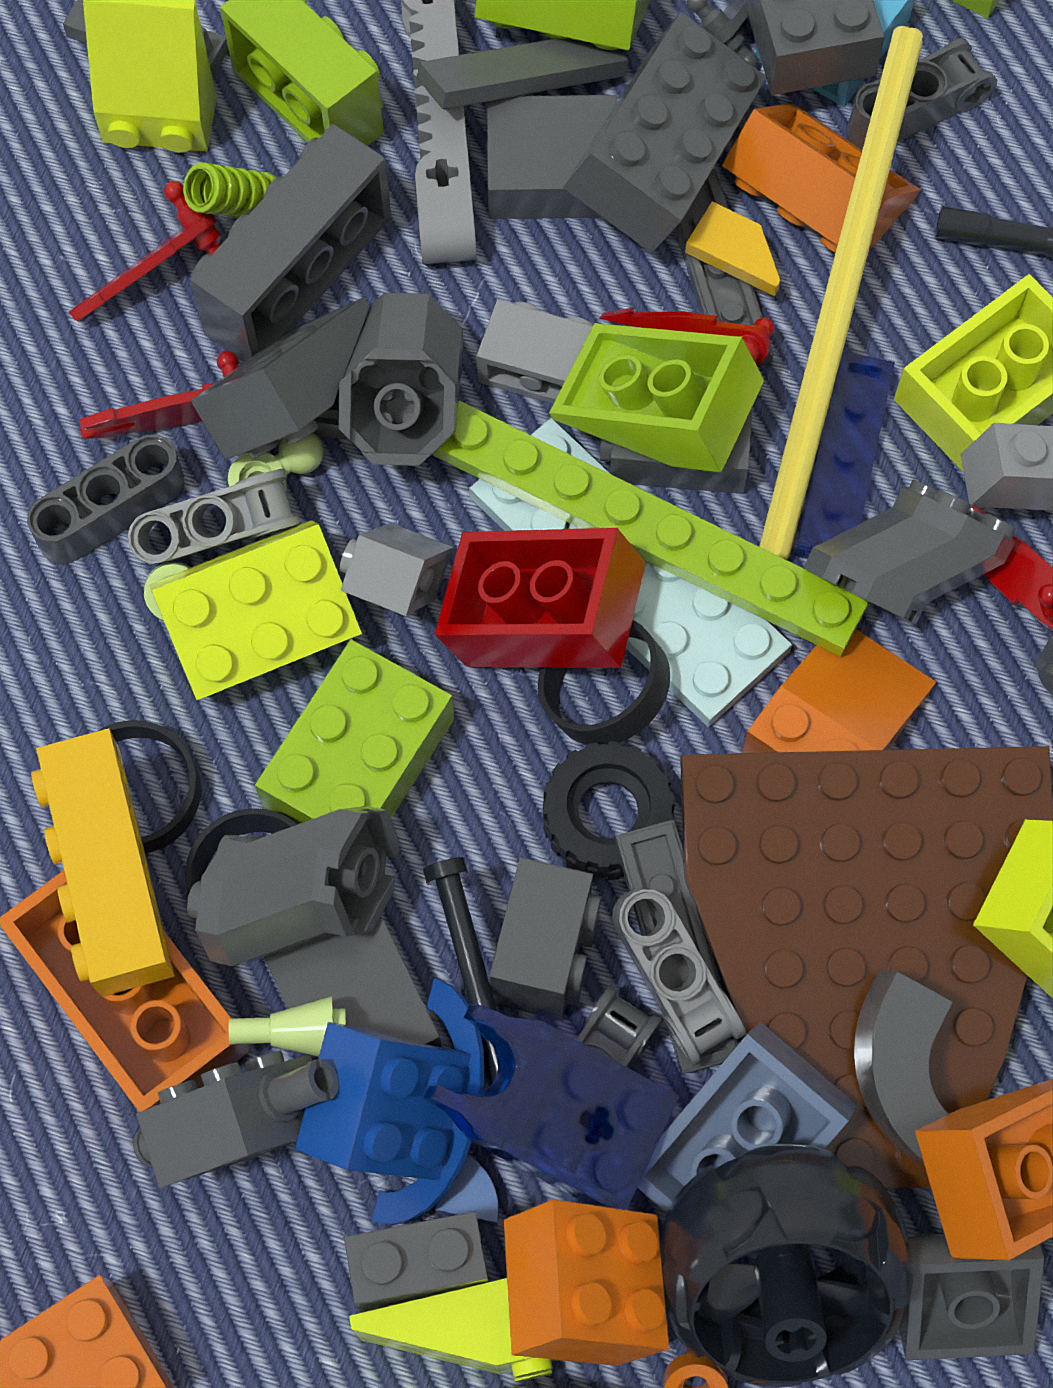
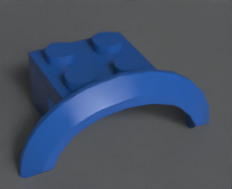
M434 978L426 1008L434 1011L444 1021L455 1050L408 1042L372 1029L332 1022L327 1023L318 1059H324L334 1067L339 1081L338 1092L333 1099L318 1102L305 1108L295 1150L349 1171L419 1178L400 1191L379 1190L371 1220L373 1222L397 1225L410 1222L431 1210L448 1192L462 1168L478 1125L484 1089V1048L479 1026L466 999L454 986L439 978Z

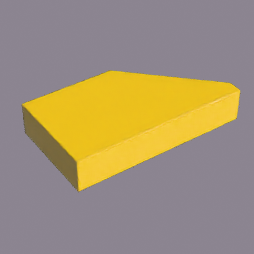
M712 201L686 242L685 253L775 296L779 290L780 278L761 225Z

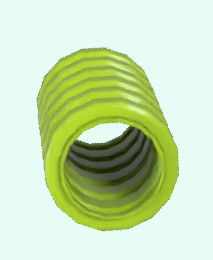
M199 162L193 165L186 174L183 188L185 201L195 212L239 218L244 214L249 215L264 199L268 186L276 176L269 172Z

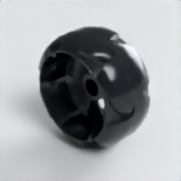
M795 1144L768 1145L749 1150L743 1156L730 1160L717 1168L713 1165L708 1166L692 1178L674 1198L668 1209L660 1234L666 1316L675 1334L687 1351L694 1357L707 1356L721 1372L745 1383L771 1387L799 1386L803 1382L822 1379L834 1374L847 1373L862 1366L876 1356L900 1329L905 1307L911 1299L914 1266L905 1223L898 1206L883 1184L871 1172L858 1165L848 1167L831 1151L822 1148ZM811 1244L834 1248L850 1258L836 1269L817 1278L813 1256L803 1245ZM760 1252L755 1259L754 1265L731 1263L749 1253L755 1254Z

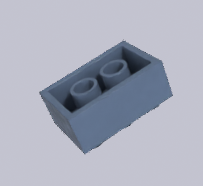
M759 1021L626 1178L667 1213L674 1198L681 1189L710 1165L717 1168L730 1160L743 1156L749 1150L768 1145L795 1144L825 1149L848 1123L858 1105Z

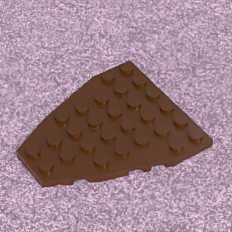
M1049 746L682 755L680 757L684 880L691 898L693 897L706 931L707 942L711 952L714 953L726 985L727 996L743 1023L746 1035L760 1021L858 1105L848 1123L825 1150L831 1151L848 1167L858 1165L868 1170L886 1189L931 1188L926 1168L904 1155L885 1137L865 1105L856 1076L854 1042L858 1018L867 993L879 970L897 971L949 999L953 1003L935 1037L930 1052L929 1074L933 1091L939 1103L948 1114L987 1100L1007 1053L1027 975L973 924L1025 819L1053 821Z

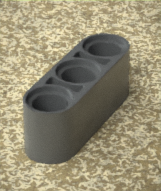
M157 434L142 436L39 498L28 512L27 524L42 555L48 561L56 564L74 562L130 528V525L138 516L162 508L172 502L181 494L184 487V474L174 445L167 438ZM159 464L167 466L159 474H144L151 466ZM104 495H119L114 502L108 505L96 504ZM58 524H70L69 528L60 535H47L49 530Z

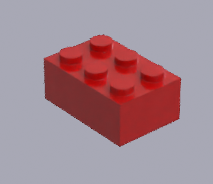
M618 528L462 532L434 635L466 667L621 668L646 562Z

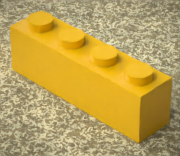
M110 729L36 748L41 769L31 771V777L39 805L41 807L49 805L54 826L45 828L44 834L53 864L63 863L67 884L58 886V896L67 923L76 921L81 943L71 945V952L80 982L90 980L91 985L98 994L104 997L175 977L120 749Z

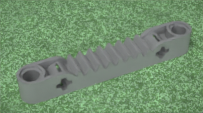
M401 0L403 26L406 34L411 38L421 158L416 166L415 181L422 264L477 260L464 106L443 110L417 79L419 62L459 55L454 0Z

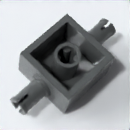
M280 1050L245 1062L247 1072L244 1073L241 1072L238 1062L201 1074L203 1083L201 1088L197 1089L195 1080H191L157 1092L161 1104L136 1113L141 1129L134 1136V1153L143 1165L153 1167L158 1186L162 1188L297 1142L305 1108L318 1102L333 1099L338 1092L339 1081L334 1067L324 1059L312 1061L310 1054L285 1061Z

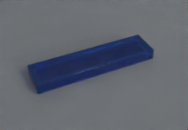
M842 352L822 430L795 556L808 559L813 547L861 523L895 362Z

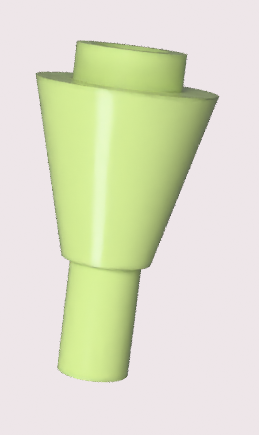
M332 996L272 1013L270 1017L229 1019V1044L271 1043L273 1047L319 1057L327 1023L332 1022L346 1025L345 1008L333 1009Z

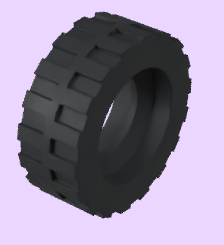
M609 741L608 744L594 742L586 744V748L582 750H573L566 755V760L561 765L558 763L553 769L550 782L546 783L544 790V831L546 838H549L551 841V849L557 857L561 856L566 861V866L573 870L578 869L582 872L593 874L594 879L599 876L608 877V880H617L619 876L624 875L615 840L614 838L598 837L584 827L579 817V803L583 795L590 788L602 783H614L627 789L633 795L638 808L636 822L628 832L673 820L675 798L674 793L670 791L671 782L667 774L662 773L659 769V763L652 756L647 757L641 753L640 748L633 745L630 747L623 746L617 741Z

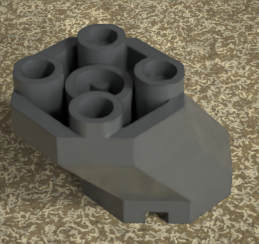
M383 293L369 307L343 379L339 382V430L362 451V454L373 465L420 466L456 432L460 379L462 375L463 329L430 294Z
M912 480L908 489L902 487L892 508L813 547L803 569L916 624L926 603L1004 564L1015 544L1012 537L1017 528L989 514H982L970 508L971 504L940 489L937 491L919 481Z
M369 806L344 808L265 837L225 835L218 845L217 853L202 875L201 881L196 882L192 886L187 902L188 914L191 918L196 919L195 931L209 960L215 963L235 966L264 959L329 934L348 937L355 935L354 931L362 933L373 931L394 891L395 876L385 874L387 857L398 859L400 843L388 810Z

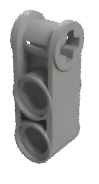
M285 469L255 475L236 482V485L146 512L138 516L130 525L128 532L129 547L133 554L141 561L150 564L181 560L248 538L255 539L301 524L298 515L292 514L283 481L287 478ZM213 504L220 507L226 516L225 528L216 537L211 536L203 526L204 512ZM159 521L168 526L172 537L169 548L163 553L156 551L152 547L149 538L151 528Z
M634 889L624 893L617 900L613 908L612 921L615 930L662 1011L665 1023L691 1066L696 1065L701 1061L700 1054L731 1036L737 1040L745 1036L746 1030L726 994L717 985L668 898L656 890ZM641 899L652 902L658 912L656 927L645 935L635 933L628 922V912L631 906ZM673 954H679L687 961L689 975L683 985L675 989H668L661 982L659 968L665 958Z

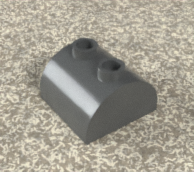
M921 1233L908 1237L914 1266V1280L911 1299L905 1307L899 1329L905 1360L1034 1354L1044 1256L1040 1244L1009 1261L961 1259L951 1257L945 1235Z

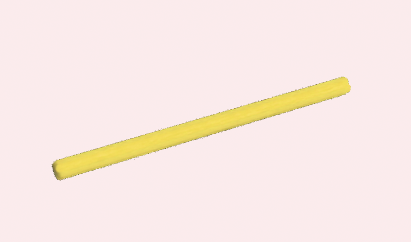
M898 26L893 30L759 547L785 560H788L790 557L923 43V34L916 28Z

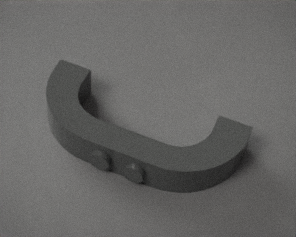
M879 970L867 993L857 1022L854 1042L856 1076L865 1105L881 1132L904 1155L925 1167L915 1130L948 1115L933 1091L929 1074V1058L932 1044L953 1002L897 971Z

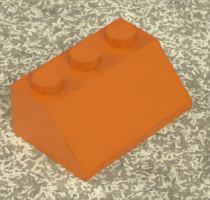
M794 103L754 109L722 166L736 175L734 182L737 186L754 196L760 197L765 195L779 205L777 212L783 218L798 226H805L807 224L822 235L820 242L826 248L836 253L862 149ZM891 169L889 170L869 250L915 200L921 190Z

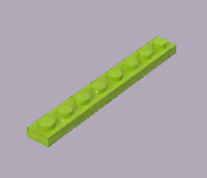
M462 401L458 402L456 432L433 453V456L580 529L618 528L643 560L840 657L867 609L869 601Z

